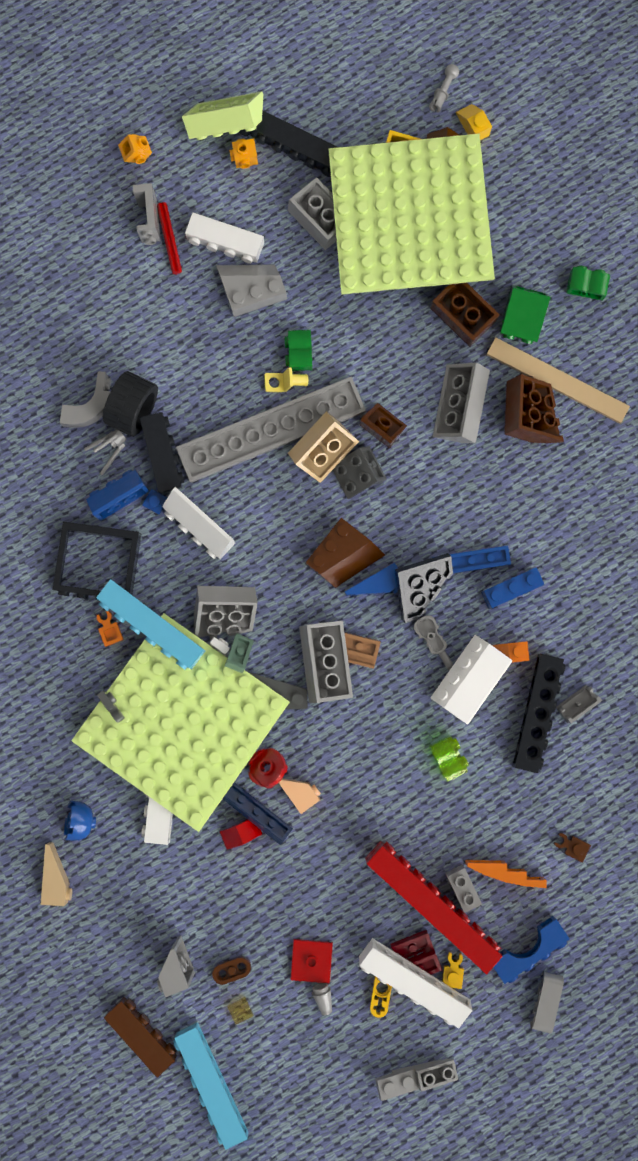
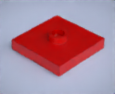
M294 939L291 980L330 983L333 942Z

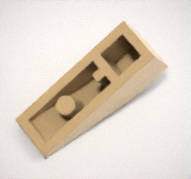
M53 842L45 844L41 905L65 906L68 900L71 901L72 888H69L70 883Z

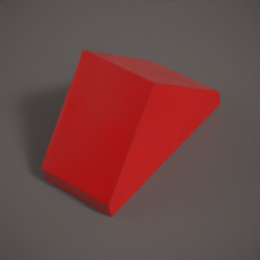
M248 819L219 831L227 850L244 845L263 834L261 829Z

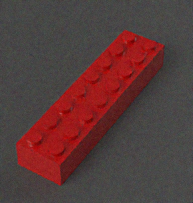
M380 841L365 857L366 864L486 975L503 957L499 951L501 948L497 945L498 943L489 935L486 938L483 929L475 922L471 924L468 915L460 908L456 910V906L446 895L440 896L439 889L431 881L427 884L424 875L416 868L412 870L410 862L402 855L398 857L395 848L387 841L385 843Z

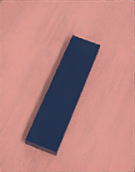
M235 782L223 797L225 802L279 845L284 842L293 829Z

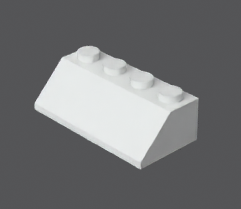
M174 487L162 506L166 510L164 514L171 521L176 519L180 523L178 527L184 533L189 531L194 536L192 540L199 546L202 544L208 548L206 552L213 559L216 557L221 559L235 544V541L181 491Z
M474 635L433 693L431 699L468 725L512 663V660L488 642Z

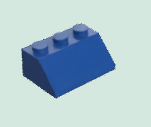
M135 469L134 471H126L122 474V478L117 481L112 480L108 482L104 489L93 491L86 500L92 514L102 521L150 491Z

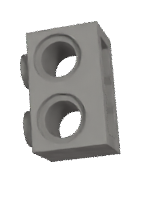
M463 864L445 872L464 913L482 905Z

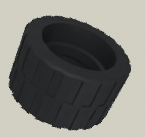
M129 371L124 372L115 382L108 395L103 410V422L129 436L134 437L142 430L140 417L150 415L154 408L158 395L157 385Z

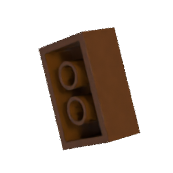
M468 283L449 284L432 301L430 307L469 347L497 321L500 315Z

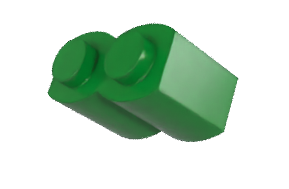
M582 265L573 267L570 271L566 293L603 301L607 295L610 274L601 269L591 271Z
M311 330L288 331V336H285V348H289V355H285L286 366L291 367L292 371L313 370Z

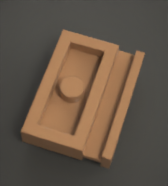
M344 632L348 662L374 669L381 641Z

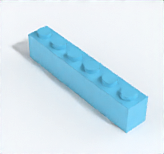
M110 579L96 597L100 601L98 605L106 611L109 609L113 610L116 613L114 617L122 623L126 620L131 624L129 628L138 635L140 632L146 635L145 640L151 645L155 646L158 644L162 648L161 652L168 658L171 656L175 657L178 660L176 664L184 670L187 667L192 670L205 653L203 648Z
M198 1022L176 1032L175 1040H173L174 1046L178 1052H181L183 1066L186 1070L189 1069L191 1083L200 1093L199 1100L203 1107L206 1106L208 1120L211 1126L214 1125L217 1130L216 1137L219 1144H223L225 1150L247 1140L248 1130Z

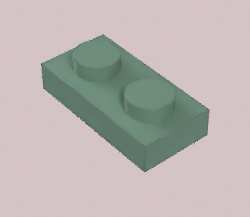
M236 633L225 666L243 673L254 640Z

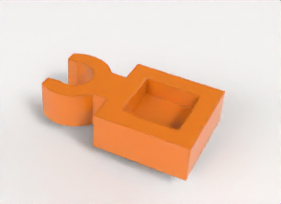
M106 611L108 616L106 620H102L101 615H97L98 622L103 625L98 630L105 647L124 640L118 622H111L112 613L110 611Z

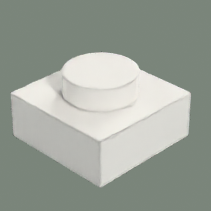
M214 637L210 642V646L225 657L229 653V644L222 638L218 640Z

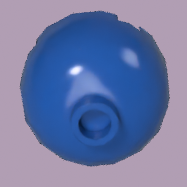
M69 801L67 808H71V812L68 813L67 818L65 817L64 835L67 836L64 839L69 841L82 840L89 835L91 828L95 829L96 817H93L92 809L89 805L79 801Z

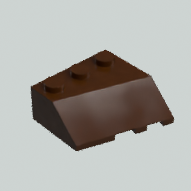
M523 374L507 381L504 435L531 443L564 442L563 435L559 434L558 426L560 421L555 416L554 407L556 404L550 383Z
M340 518L305 564L333 587L337 588L384 557L385 554L370 539L343 518Z

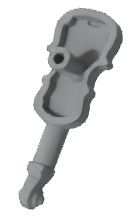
M430 615L420 618L414 624L415 632L419 635V639L424 638L427 641L426 645L429 647L430 652L438 654L446 668L450 671L453 663L445 651L447 647L446 641L442 635L438 634L437 629L440 626L437 625L435 618Z

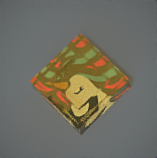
M246 997L227 1006L236 1025L254 1016Z

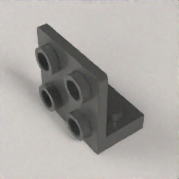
M370 446L355 450L344 457L333 469L347 499H351L372 485L387 480Z

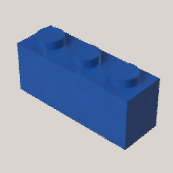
M536 567L484 590L481 594L488 609H492L545 584Z

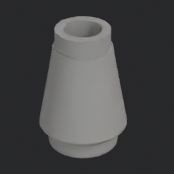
M327 983L314 985L312 996L321 1015L332 1013L331 988Z

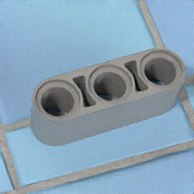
M543 971L541 974L543 975L542 983H539L537 992L539 995L538 1000L535 1002L533 1009L534 1018L533 1022H530L531 1029L551 1034L555 1025L564 978L563 976Z

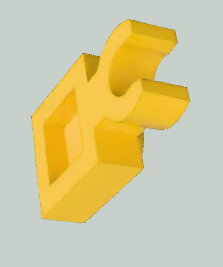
M448 952L447 958L450 966L444 965L442 982L451 988L462 989L464 968L459 967V964L463 961L462 953H459L457 960H452V952Z

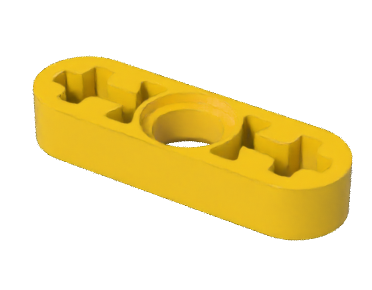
M375 976L370 1011L373 1016L381 1018L388 1012L392 986L387 984L388 989L383 993L379 992L376 987L380 981ZM378 997L382 998L381 1004L384 1007L380 1012H376V1008H374V1006L378 1005Z

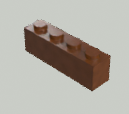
M123 997L106 1013L104 1019L158 1078L175 1062L177 1057L176 1049L171 1043L167 1044L162 1039L163 1035L159 1029H153L150 1026V1020L144 1013L140 1014L135 1009L136 1004L133 1000Z

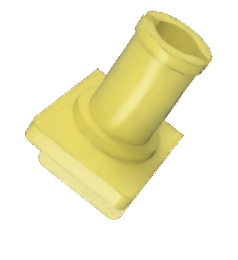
M288 367L283 373L264 374L266 392H287L292 386H308V375L292 374L291 367ZM276 378L279 381V386L276 388L271 387L269 379Z

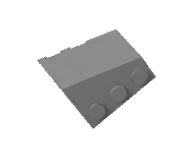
M216 265L234 317L287 300L286 290L275 265Z
M197 586L194 608V635L198 638L209 636L210 640H213L214 637L217 638V635L223 632L232 636L236 635V633L241 634L253 631L258 603L255 587Z

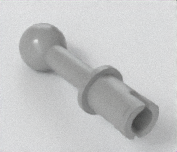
M450 64L445 68L446 77L441 88H437L434 92L435 96L429 106L431 111L440 112L444 101L448 99L447 90L451 81L459 75L457 65Z

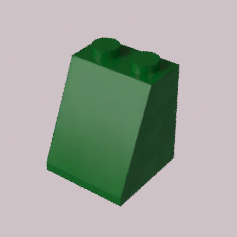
M511 285L500 328V333L503 334V337L514 340V337L522 338L521 342L532 344L533 341L538 342L551 297L547 293Z

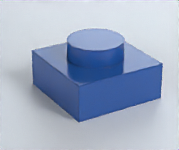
M151 489L142 506L160 515L167 497Z

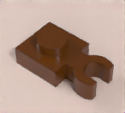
M559 832L558 835L563 838V842L561 844L554 842L553 844L558 848L565 847L564 854L583 863L591 845L574 836L568 840L565 834Z

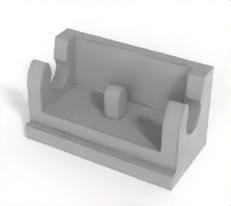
M585 685L559 704L556 709L567 723L572 724L599 704L602 699L594 694L592 687Z

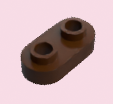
M238 956L221 962L214 967L213 979L217 984L224 985L244 978L250 973L251 962L245 956ZM243 963L245 968L239 969L238 964ZM220 970H225V971H226V975H225V976H221V975L219 974V971H220Z

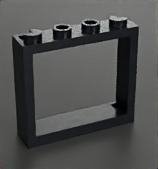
M63 522L52 590L58 591V595L69 596L70 593L77 594V598L88 599V596L97 597L101 592L100 590L61 585L69 532L132 540L125 590L133 595L142 534L137 531Z

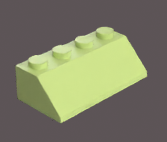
M263 92L196 104L182 116L189 139L196 138L197 140H202L209 135L219 137L226 132L235 134L243 129L246 132L255 130L256 126L262 121Z

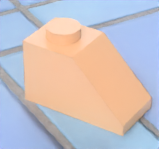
M284 778L279 782L300 814L320 801L318 795L321 793L315 784L311 786L309 782Z

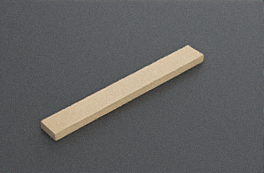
M496 337L486 354L526 376L550 383L553 390L619 424L622 423L630 407Z

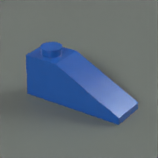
M395 563L389 565L344 592L345 595L386 594L392 591L394 594L398 593L395 569H398Z

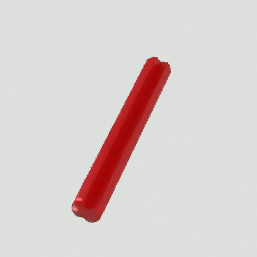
M162 202L157 204L171 271L173 275L182 273L167 203Z

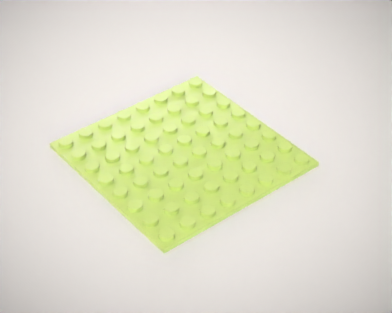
M480 133L329 149L341 295L495 279Z
M163 613L161 617L203 648L205 653L192 670L188 667L184 670L176 664L178 660L175 657L171 656L168 658L161 652L162 648L158 644L153 646L144 640L107 691V693L111 692L117 700L115 704L125 718L119 723L116 722L100 701L71 741L199 832L290 702L244 670L243 673L226 667L227 657Z

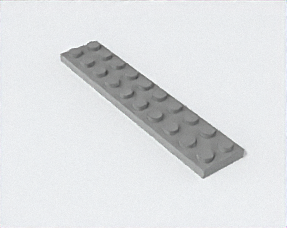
M351 376L177 446L176 449L189 481L192 483L301 439L326 411L341 423L366 413V410Z

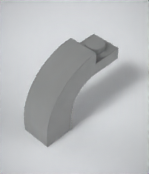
M98 371L95 393L86 404L80 406L62 404L60 424L63 427H86L103 417L105 403L110 394V391L107 390H110L111 379L108 378L109 376L106 372Z

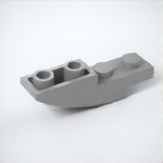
M443 1059L392 1070L391 1074L375 1078L379 1099L384 1101L418 1089L422 1092L458 1080L454 1059Z

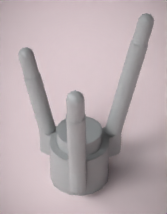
M117 429L84 448L87 451L99 445L93 450L96 453L108 444L113 448L118 447L100 472L101 476L125 447L124 442L127 439Z

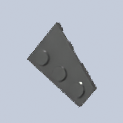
M250 673L288 700L290 703L286 709H308L307 689Z

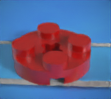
M273 748L260 749L249 760L248 765L250 768L248 775L253 783L270 789L282 780L288 766L283 755ZM266 764H267V765H270V769H269L268 771L264 772V770H265V767H264V766H265Z

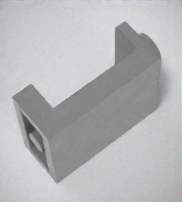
M152 183L133 185V193L138 206L146 207L147 224L136 226L142 243L154 245L156 242L161 241L156 194Z

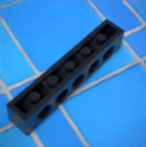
M538 654L513 760L512 767L538 773L543 767L544 759L542 754L543 750L546 751L548 746L546 736L547 732H550L552 728L551 714L556 710L557 702L555 697L561 689L559 679L560 675H563L565 671L564 659L545 654ZM547 670L551 671L553 675L550 681L544 678V673ZM543 689L548 692V697L545 700L540 698V692ZM538 708H542L544 711V716L541 719H538L535 715ZM534 727H537L540 731L539 736L533 738L531 735V730ZM533 746L535 748V754L529 757L527 755V749L528 747Z

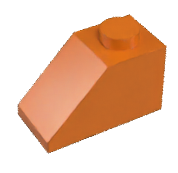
M527 641L492 645L509 657L512 663L530 661Z

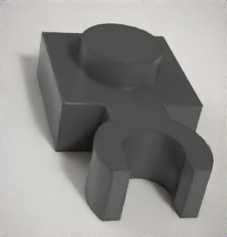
M103 690L97 694L116 722L119 723L125 718L115 704L117 700L111 692L107 693Z

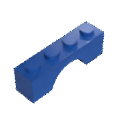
M551 916L537 926L538 939L530 951L524 954H514L506 949L500 951L503 957L493 968L504 984L514 982L520 973L530 971L536 962L546 960L552 951L566 946L570 938L554 916Z

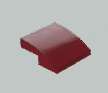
M427 929L390 944L394 952L430 975L442 971Z

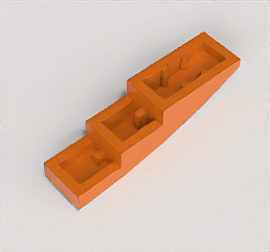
M465 860L467 867L488 877L526 887L547 888V880L544 877H527V871L524 869H508L505 861Z

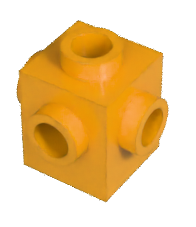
M128 134L118 144L124 162L142 164L152 154L146 136Z
M254 138L247 140L238 139L232 142L233 149L229 151L231 162L235 161L236 168L246 169L250 166L258 165Z

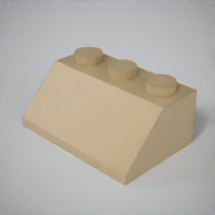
M326 411L288 454L298 467L321 483L359 441Z

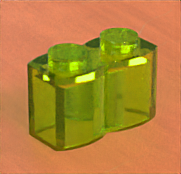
M447 736L429 745L446 782L468 772V761L465 756L461 757L458 751L461 747L456 738L453 739L451 736Z

